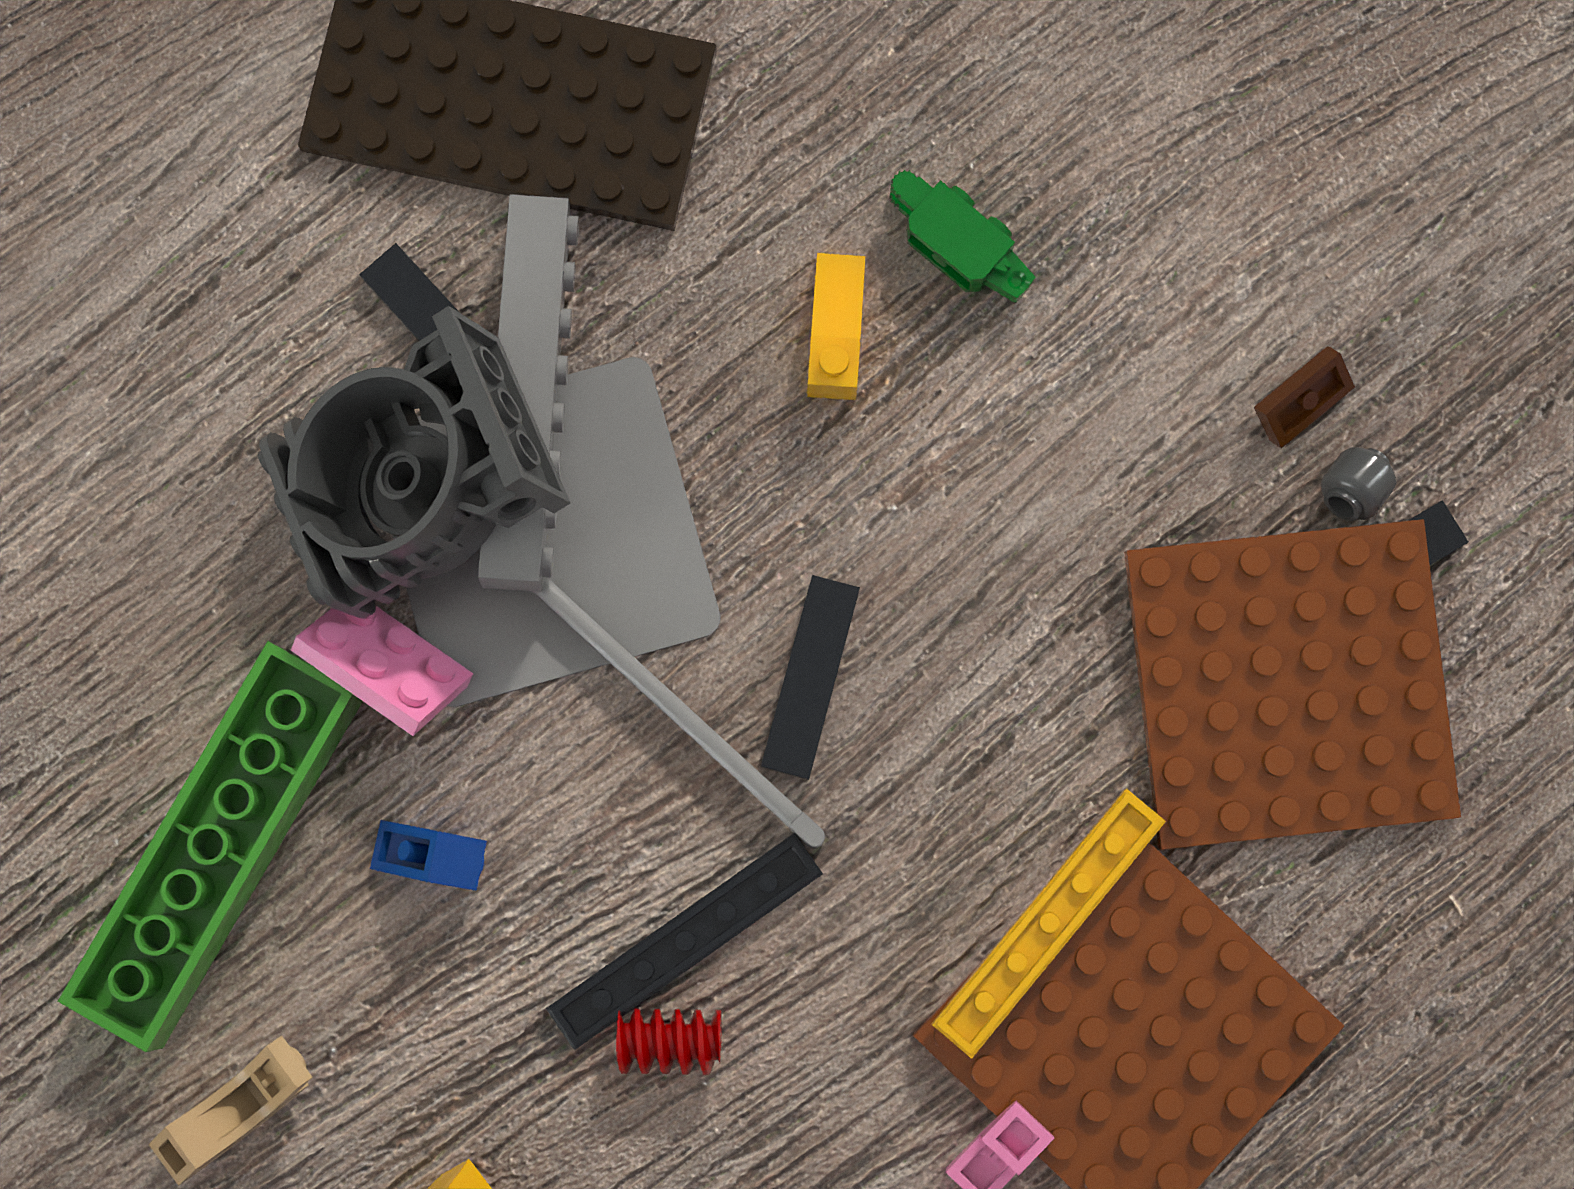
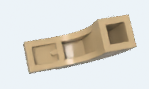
M280 1036L268 1044L235 1077L197 1106L167 1125L149 1143L151 1149L178 1186L244 1139L309 1085L307 1082L313 1077L306 1069L303 1056L295 1048L290 1047L283 1036Z

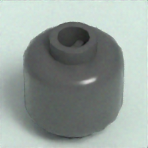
M1348 448L1340 453L1322 479L1321 489L1324 503L1334 515L1346 521L1367 520L1378 513L1396 486V476L1388 458L1382 452L1373 448Z

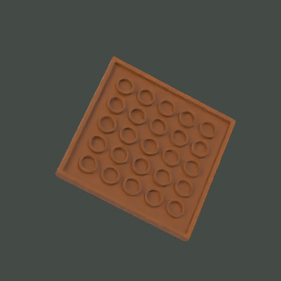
M1424 519L1126 550L1124 552L1154 812L1166 821L1157 832L1158 849L1461 818Z
M1149 842L972 1059L931 1025V1023L982 961L917 1029L913 1036L997 1117L1014 1101H1017L1054 1136V1139L1038 1157L1071 1189H1197L1345 1026Z

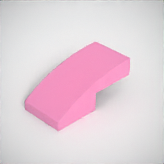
M1014 1101L946 1167V1173L962 1189H1002L1015 1174L1019 1176L1050 1144L1054 1136L1019 1102Z

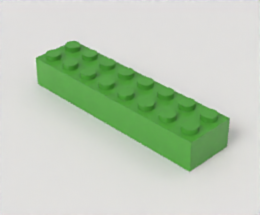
M267 641L57 1002L144 1052L163 1049L363 701L305 660Z

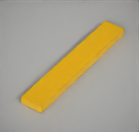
M1127 788L1124 789L931 1025L972 1059L1166 821Z

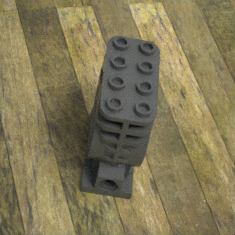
M450 306L432 316L437 330L412 345L404 369L379 367L352 374L329 388L315 402L303 420L294 417L283 425L285 438L270 432L260 439L259 446L261 451L258 452L259 462L270 475L276 490L274 494L275 504L287 519L292 532L290 536L291 546L298 557L302 559L309 577L306 580L307 588L311 596L321 605L327 604L333 609L365 619L376 611L375 600L385 604H390L397 600L400 596L399 585L413 589L421 583L422 579L440 576L466 562L485 543L496 524L509 528L540 508L556 513L571 504L499 337ZM419 408L421 420L427 423L445 425L447 436L433 428L421 426L414 409ZM370 520L378 528L397 536V538L389 542L386 541L375 531Z

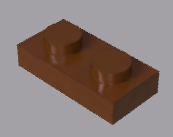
M1327 346L1254 406V409L1269 441L1283 448L1353 390L1355 385L1341 353Z

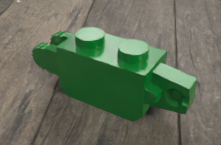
M905 170L903 172L899 171L897 175L894 174V179L891 180L889 198H891V203H894V207L897 206L898 210L908 218L906 229L907 244L965 292H979L986 285L1014 303L1022 298L1036 277L1013 252L1015 241L1011 239L1012 233L1004 223L993 216H990L988 219L974 208L975 203L973 199L957 186L949 188L940 180L933 188L921 177H916L915 173H911L910 170L908 172Z

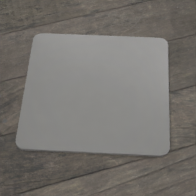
M630 357L568 374L567 385H558L557 403H565V421L563 433L554 432L553 450L561 451L560 480L571 504L557 512L556 529H547L546 547L554 548L552 578L548 579L633 657L713 634L720 624V611L649 364L640 358ZM417 416L421 426L433 428L447 436L445 425L427 423L421 420V416ZM480 549L457 568L437 577L422 579L421 583L413 589L406 588L419 636L473 673L468 687L447 705L448 707H459L611 664L534 592L482 588L478 579Z

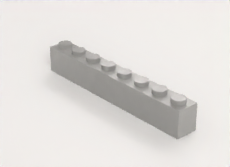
M510 194L498 337L560 477L561 451L553 450L554 432L563 433L565 403H557L558 385H567L568 356L560 354L562 338L571 337L572 309L564 308L565 291L574 292L576 265L575 262H568L569 245H578L579 216H571L569 198ZM540 508L509 528L496 524L492 533L480 548L478 579L482 588L542 591L543 577L552 578L554 548L546 547L547 529H556L557 512L552 513L544 508Z

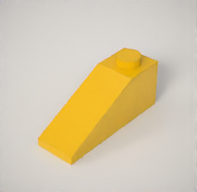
M817 253L807 397L856 400L865 256Z

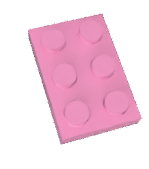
M377 606L376 611L365 619L331 608L298 634L291 648V651L412 736L468 687L473 676L471 671Z

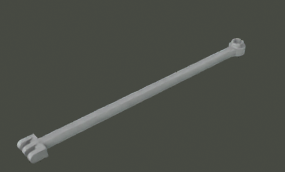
M543 577L542 591L532 592L788 826L807 846L819 848L823 844L825 839L824 831L810 817L797 808L550 579Z

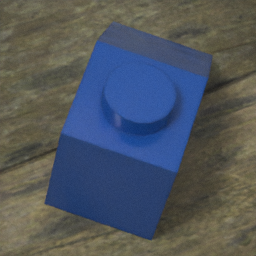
M380 820L370 869L424 882L477 891L479 877L484 867V853L487 841Z

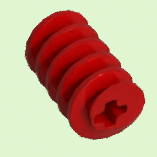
M634 1008L629 1023H624L620 1010L618 1012L616 1059L621 1074L629 1073L634 1059L637 1060L642 1074L650 1072L655 1059L658 1061L662 1074H669L674 1061L678 1060L683 1075L690 1074L695 1060H698L703 1075L711 1074L716 1060H719V1063L721 1062V1010H715L710 1024H705L700 1009H695L689 1024H685L680 1009H674L669 1023H664L660 1009H654L649 1023H644L639 1008Z

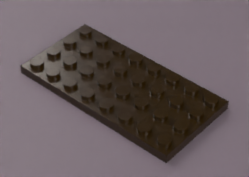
M335 0L298 147L302 152L507 196L511 194L569 198L570 209L675 231L716 58L717 45L706 41L511 0Z

